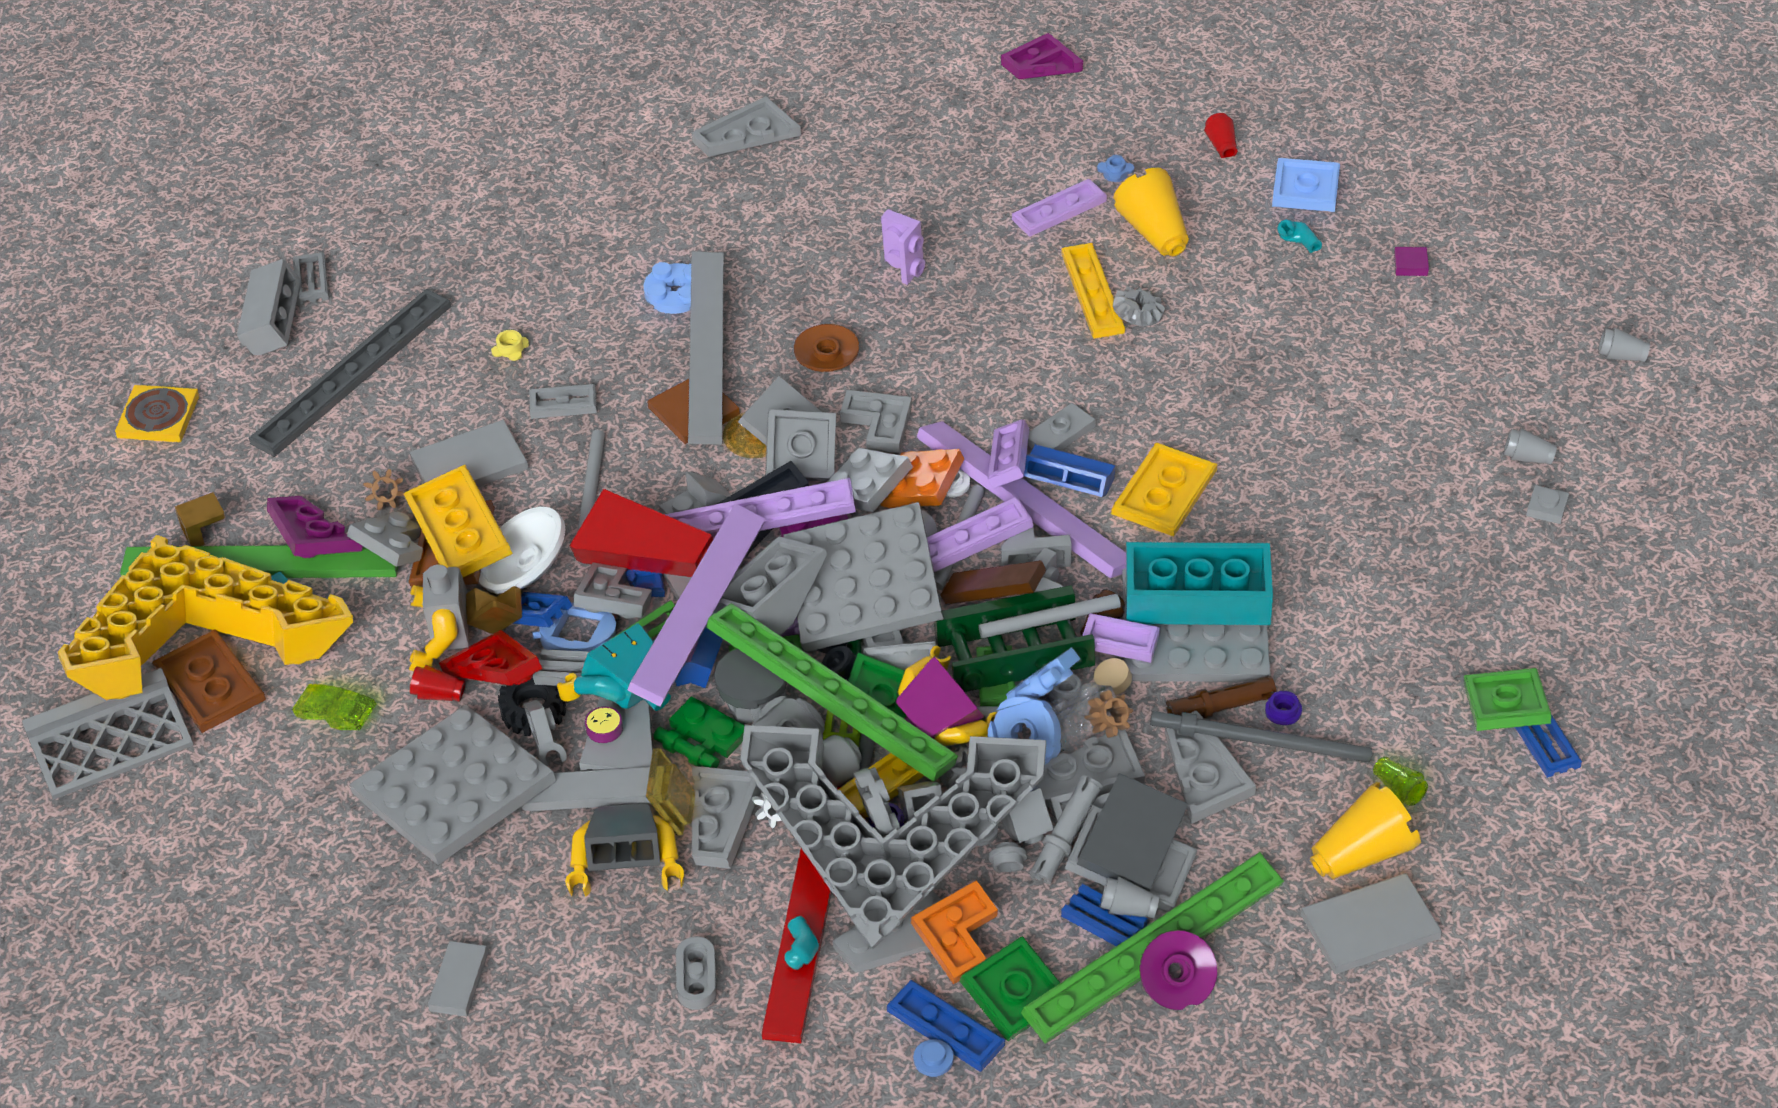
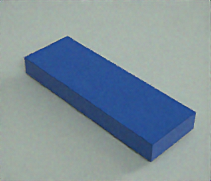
M910 980L887 1005V1012L930 1040L936 1039L947 1043L951 1047L953 1055L979 1072H982L1005 1046V1039L913 980Z

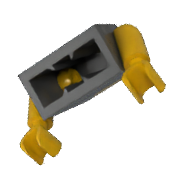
M646 803L596 808L591 820L576 830L572 837L570 867L574 868V871L569 873L565 880L570 895H573V887L578 883H583L585 897L590 894L591 884L585 873L586 868H588V871L660 866L661 862L665 864L661 875L663 888L668 890L667 878L670 876L678 877L682 887L684 884V870L675 861L679 856L673 827L661 817L652 815L650 806Z

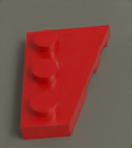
M502 630L439 662L442 671L449 675L509 686L529 681L534 673L542 669L539 659L535 654Z

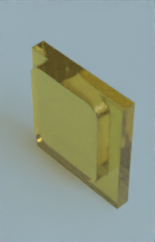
M659 747L653 749L646 798L664 821L673 827L675 835L679 836L683 835L685 825L692 822L695 791L678 767L671 763Z

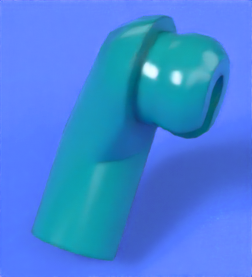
M1285 219L1278 224L1277 231L1283 240L1301 243L1309 253L1322 248L1323 244L1305 223L1292 222Z
M802 916L792 919L787 925L795 941L791 945L792 949L785 953V961L794 970L800 969L804 963L808 965L819 949L816 936Z

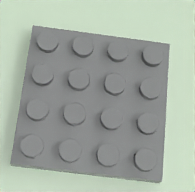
M919 502L783 535L787 539L825 548L827 556L797 615L800 639L804 652L944 619Z
M1126 567L1122 570V594L1125 602L1123 620H1126ZM1147 624L1160 627V635L1152 662L1149 663L1124 657V662L1131 671L1132 681L1249 682L1270 676L1267 625Z
M464 705L350 783L349 786L351 792L364 805L439 865L556 782L554 772L470 707Z

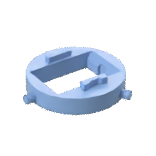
M573 602L569 610H561L563 615L559 619L551 618L554 624L549 628L539 627L538 632H532L533 639L540 638V642L546 650L591 652L616 635V621L612 613L603 611L598 613L589 612L585 608L573 607ZM569 616L600 621L589 642L568 641L565 638L558 637Z

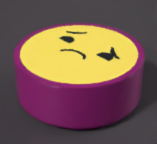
M607 706L598 707L590 711L585 718L588 737L598 743H608L616 740L623 731L621 714L616 709Z

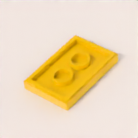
M1155 443L1113 505L1111 514L1174 537L1216 473L1217 464Z

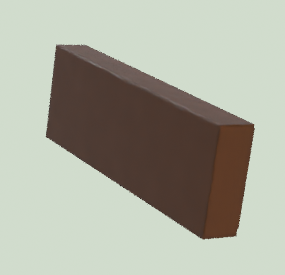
M1039 560L955 572L940 596L945 604H955L1034 593L1046 572V568L1043 562Z

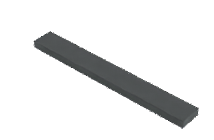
M425 289L250 436V444L273 457L277 456L451 308L450 300Z

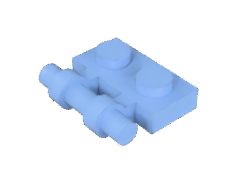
M1071 647L1006 694V700L1014 697H1033L1038 699L1053 690V685L1057 686L1073 674L1070 667L1080 660L1079 656Z

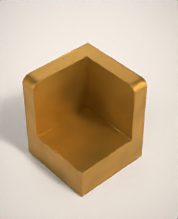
M214 492L175 506L180 527L190 546L205 545L200 528L225 518L224 511Z
M513 586L495 597L474 588L466 594L467 624L494 634L522 618L521 589Z

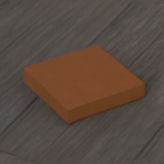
M689 379L647 400L648 408L685 445L688 443ZM722 392L723 425L738 417L740 410Z

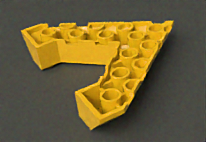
M156 535L151 540V548L147 553H140L129 566V571L126 575H122L97 604V612L92 618L86 617L75 630L73 641L69 645L64 644L59 649L58 658L66 676L105 700L124 699L130 695L143 693L141 666L185 623L274 646L284 665L320 659L353 623V615L341 597L330 594L328 599L313 594L311 587L291 580L282 584L271 580L270 573L223 557L212 556L209 552L188 545L182 547L168 545V538Z

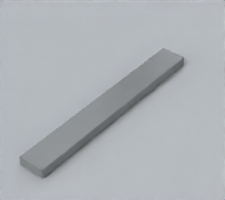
M692 251L688 444L722 445L724 252Z

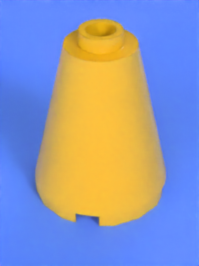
M1162 168L1145 169L1146 175L1139 178L1136 174L1130 176L1114 193L1113 199L1115 200L1114 206L1116 210L1161 255L1173 257L1181 254L1185 250L1189 238L1172 179L1168 172Z
M1377 781L1370 785L1313 845V856L1310 857V861L1322 877L1328 874L1331 879H1335L1414 850L1420 845L1421 840L1418 830L1411 833L1407 826V822L1412 819L1410 814L1387 786L1379 790L1380 782Z

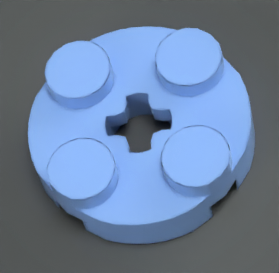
M666 262L655 264L643 285L646 301L652 304L654 309L663 313L677 314L689 311L691 307V264H668ZM672 286H680L677 291H671Z
M1014 697L1006 700L997 708L999 711L995 715L994 721H990L988 727V737L1019 739L1018 733L1022 731V724L1025 723L1026 727L1031 730L1029 739L1046 740L1045 765L1052 758L1057 757L1061 750V728L1057 715L1048 702L1033 697Z

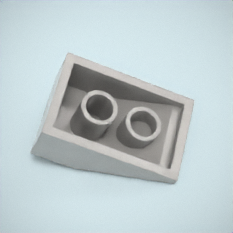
M780 536L777 537L735 574L714 614L732 603L781 636L793 625L827 556L825 548Z

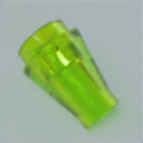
M1387 756L1381 757L1373 767V774L1397 796L1402 804L1406 803L1409 806H1413L1424 798L1428 789V783L1424 780V775L1421 772L1397 763Z

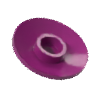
M1169 931L1157 936L1145 948L1140 960V979L1146 993L1157 1004L1168 1009L1183 1010L1188 1005L1197 1006L1201 1004L1211 994L1217 980V962L1213 951L1202 938L1187 931ZM1173 963H1177L1181 968V974L1178 978H1173L1169 973V967Z

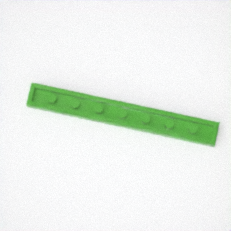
M288 545L191 546L209 552L212 556L223 557L270 573L271 576L281 572L286 578L397 577L399 567L394 566L364 546L362 551L319 554L313 558L294 556ZM126 547L120 570L121 576L126 575L129 571V566L141 552L147 553L151 547Z
M730 603L708 618L706 628L933 782L955 766L958 755L734 604Z
M1260 852L1023 1007L1021 1014L1045 1044L1141 981L1139 971L1140 960L1145 948L1154 938L1169 931L1179 930L1193 933L1203 939L1282 886L1284 880Z

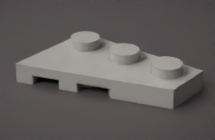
M765 96L691 132L692 142L708 157L801 136V126Z
M1197 710L1192 712V714H1197V718L1203 719ZM1165 728L1166 740L1183 798L1188 803L1187 811L1191 824L1255 795L1256 785L1218 737L1194 733V736L1178 734V730Z

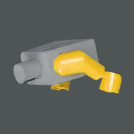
M433 565L423 573V587L413 585L410 594L415 595L411 606L423 608L430 641L425 646L426 653L413 650L410 656L411 665L409 670L414 671L416 666L425 667L426 664L432 667L433 658H439L445 650L469 647V625L467 624L466 594L468 592L458 567Z

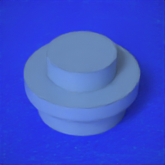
M936 1039L927 1040L919 1044L913 1055L916 1069L930 1077L945 1074L951 1069L954 1061L951 1047L947 1043Z

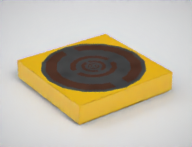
M134 385L115 429L117 438L181 442L199 399L198 389Z

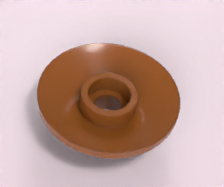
M821 324L810 327L803 331L794 343V354L798 362L808 369L819 372H831L845 368L856 359L859 353V341L856 335L851 330L835 324Z

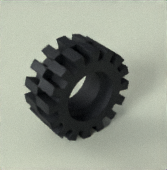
M532 677L523 684L501 686L499 690L498 702L502 721H504L508 729L512 727L513 733L519 734L523 730L524 736H531L525 708L519 707L522 701L529 698L537 697L544 699L545 702L542 706L544 709L550 708L556 724L559 725L562 722V716H565L566 703L561 700L557 686L535 685Z

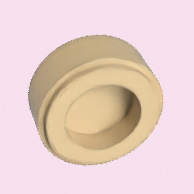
M1110 658L1104 660L1096 667L1094 681L1100 691L1110 690L1112 695H1118L1130 686L1132 674L1123 660Z

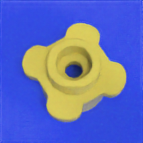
M506 330L497 335V346L493 347L491 352L494 357L503 356L511 361H516L522 357L521 352L529 346V341L515 330Z

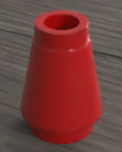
M1225 113L1211 115L1205 122V134L1221 158L1235 156L1238 150L1234 121Z
M427 664L425 667H415L410 683V694L417 695L418 700H454L460 702L465 690L464 680H459Z

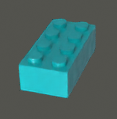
M1126 542L1127 621L1142 624L1271 625L1273 586L1270 543Z

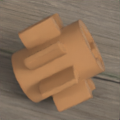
M391 469L386 470L385 477H380L375 470L372 471L375 480L372 484L368 482L363 483V486L370 488L371 494L366 496L365 500L376 499L378 501L377 510H381L383 502H388L391 507L396 508V503L393 499L396 495L404 496V492L398 491L397 486L402 483L403 478L391 479ZM380 480L385 484L391 483L393 486L389 490L391 496L387 499L385 496H377L375 493L379 489L377 483Z
M1107 690L1100 693V699L1093 698L1088 700L1091 708L1089 714L1084 717L1090 720L1094 727L1092 731L1094 734L1105 730L1107 738L1118 735V729L1130 728L1127 720L1133 709L1128 708L1124 701V694L1113 698L1111 691Z

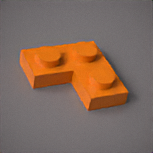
M976 880L912 916V926L953 985L960 981L963 974L987 959L969 932L996 918L998 909Z

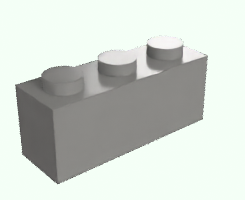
M284 258L253 269L250 273L237 337L240 343L247 347L253 355H262L288 345L301 279Z

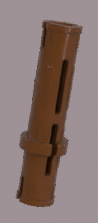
M1265 676L1257 680L1234 684L1216 690L1207 691L1206 689L1197 690L1194 695L1166 701V711L1170 714L1181 715L1182 712L1192 713L1197 710L1203 718L1212 717L1213 713L1268 700L1277 692L1276 686L1271 676Z

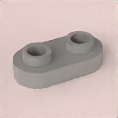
M698 936L683 940L676 949L677 996L679 1002L688 1009L700 1010L708 1007L715 1000L717 993L715 949L708 939ZM696 957L703 959L701 962H690L691 959ZM694 990L703 991L700 994H691V992Z

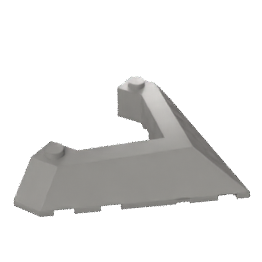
M745 725L740 760L873 950L1044 778L1046 740L970 736L967 771L955 780V785L940 797L936 795L916 811L910 821L900 829H894L884 838L874 827L872 828L846 796L840 790L838 791L826 778L825 773L822 771L824 744L820 729Z

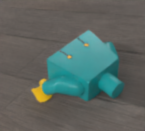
M637 623L587 654L579 677L575 673H569L565 677L566 683L559 682L557 684L561 700L568 702L576 700L580 695H595L613 701L624 709H629L642 700H645L655 711L662 709L671 699L669 693L660 707L627 690L655 640H651L643 627Z

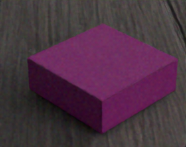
M1395 247L1394 263L1396 276H1428L1427 247Z

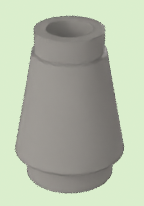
M1615 327L1612 330L1605 328L1600 338L1598 354L1604 355L1605 359L1645 362L1648 357L1650 343L1644 342V340Z
M1522 428L1519 431L1511 429L1505 443L1503 455L1510 456L1513 461L1551 465L1556 454L1557 445L1551 444Z
M1119 876L1117 880L1107 878L1100 908L1109 910L1108 914L1154 918L1160 896L1152 894V892Z

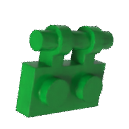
M691 696L669 718L670 727L675 730L668 731L660 726L653 735L654 740L662 743L663 749L672 754L678 752L687 757L688 762L693 766L717 768L720 760L713 756V754L717 752L728 758L743 742L745 725ZM689 738H692L693 740H695V741H697V742H699V743H701V744H697V745L695 746V745L691 744L690 742H688L687 740H688Z

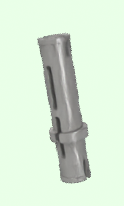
M1086 775L1080 777V781L1052 833L1044 837L1042 841L1044 847L1033 868L1029 871L1033 878L1039 881L1044 878L1043 882L1048 885L1052 883V879L1064 857L1070 856L1072 852L1071 844L1096 797L1103 788L1093 778L1087 782L1089 777Z

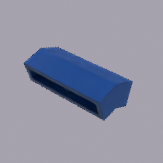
M1035 444L1031 453L1026 455L1024 477L1103 497L1107 495L1115 479V465Z
M705 627L675 680L676 686L692 683L703 688L706 687L723 638Z

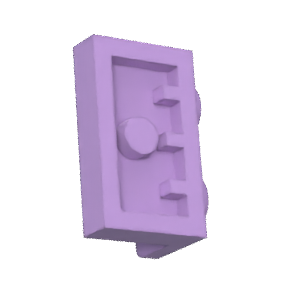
M887 209L881 216L884 258L891 266L901 268L902 283L907 285L914 277H919L925 268L922 249L924 239L921 235V222Z

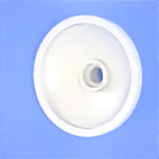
M535 507L525 510L507 521L500 529L513 554L482 568L479 583L491 593L502 594L513 586L523 589L541 578L552 566L562 549L565 538L563 518L550 507Z

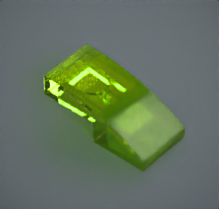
M308 684L291 710L296 717L301 719L326 720L331 728L337 730H360L377 703L368 696L348 689L330 685Z

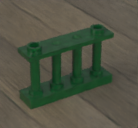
M1071 585L942 610L944 619L934 621L937 645L939 647L952 645L958 661L952 662V675L955 682L964 692L1007 684L1012 681L1025 680L1071 647L1080 658L1079 661L1070 667L1071 671L1095 666L1094 636L1090 634L1077 637L1071 623L1076 618L1014 631H1022L1028 645L1025 648L1007 651L1001 636L1004 634L987 637L993 652L990 655L972 658L967 645L968 641L984 639L980 636L979 624L1075 603V592ZM1056 624L1063 640L1042 644L1036 628Z

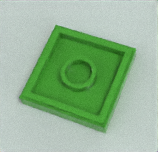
M1537 668L1464 675L1465 691L1477 731L1551 724V712Z

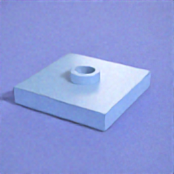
M1278 158L1272 207L1335 212L1340 163Z

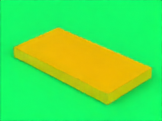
M462 465L403 493L439 565L458 567L462 578L513 554L466 465Z

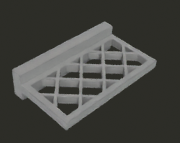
M162 668L141 675L143 693L130 695L124 699L105 700L93 693L22 720L53 800L194 746ZM166 700L168 708L162 718L146 713L151 704ZM127 715L134 718L128 731L112 727L117 717ZM172 716H173L175 722L170 721V719H171ZM142 720L158 725L151 739L135 734ZM92 728L100 731L93 744L77 740L83 730ZM165 728L178 731L182 736L181 740L171 744L159 741ZM107 734L123 738L116 752L100 747ZM54 741L65 744L57 758L43 754L40 747ZM131 741L147 746L140 756L132 758L123 754ZM72 747L88 752L81 766L65 761ZM95 755L112 759L106 769L101 771L89 769ZM47 764L53 765L51 770H49ZM60 768L76 773L72 782L56 787L54 779Z

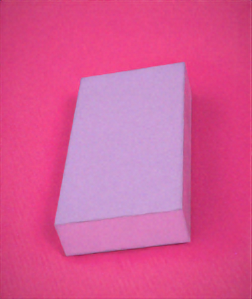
M1090 613L1082 636L1093 634L1095 652L1151 663L1159 639L1160 627Z

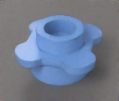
M1112 155L1106 162H1100L1097 165V170L1103 173L1106 180L1121 182L1127 178L1128 174L1134 172V165L1125 162L1120 155Z

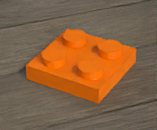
M960 449L901 452L900 456L908 457L913 468L880 505L887 508H896L919 502L920 506L941 505L964 461Z

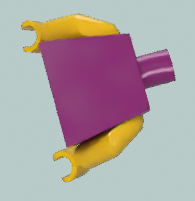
M934 646L930 651L929 657L926 656L905 669L898 689L899 697L896 703L907 715L904 718L907 722L943 746L969 743L970 736L988 737L990 721H994L997 712L990 713L985 721L980 720L984 715L947 672L951 660L950 655L945 659H938L941 648Z

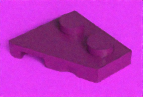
M1049 33L1001 55V65L1018 79L1083 71V60Z

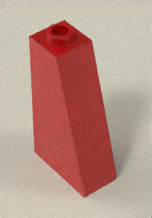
M603 489L569 546L576 560L583 564L592 565V563H599L630 570L692 577L714 539L712 534Z

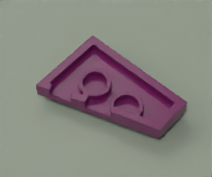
M302 496L267 498V512L294 556L313 558L319 554L362 551V545L347 537L344 525L338 521L330 523L324 519V511Z

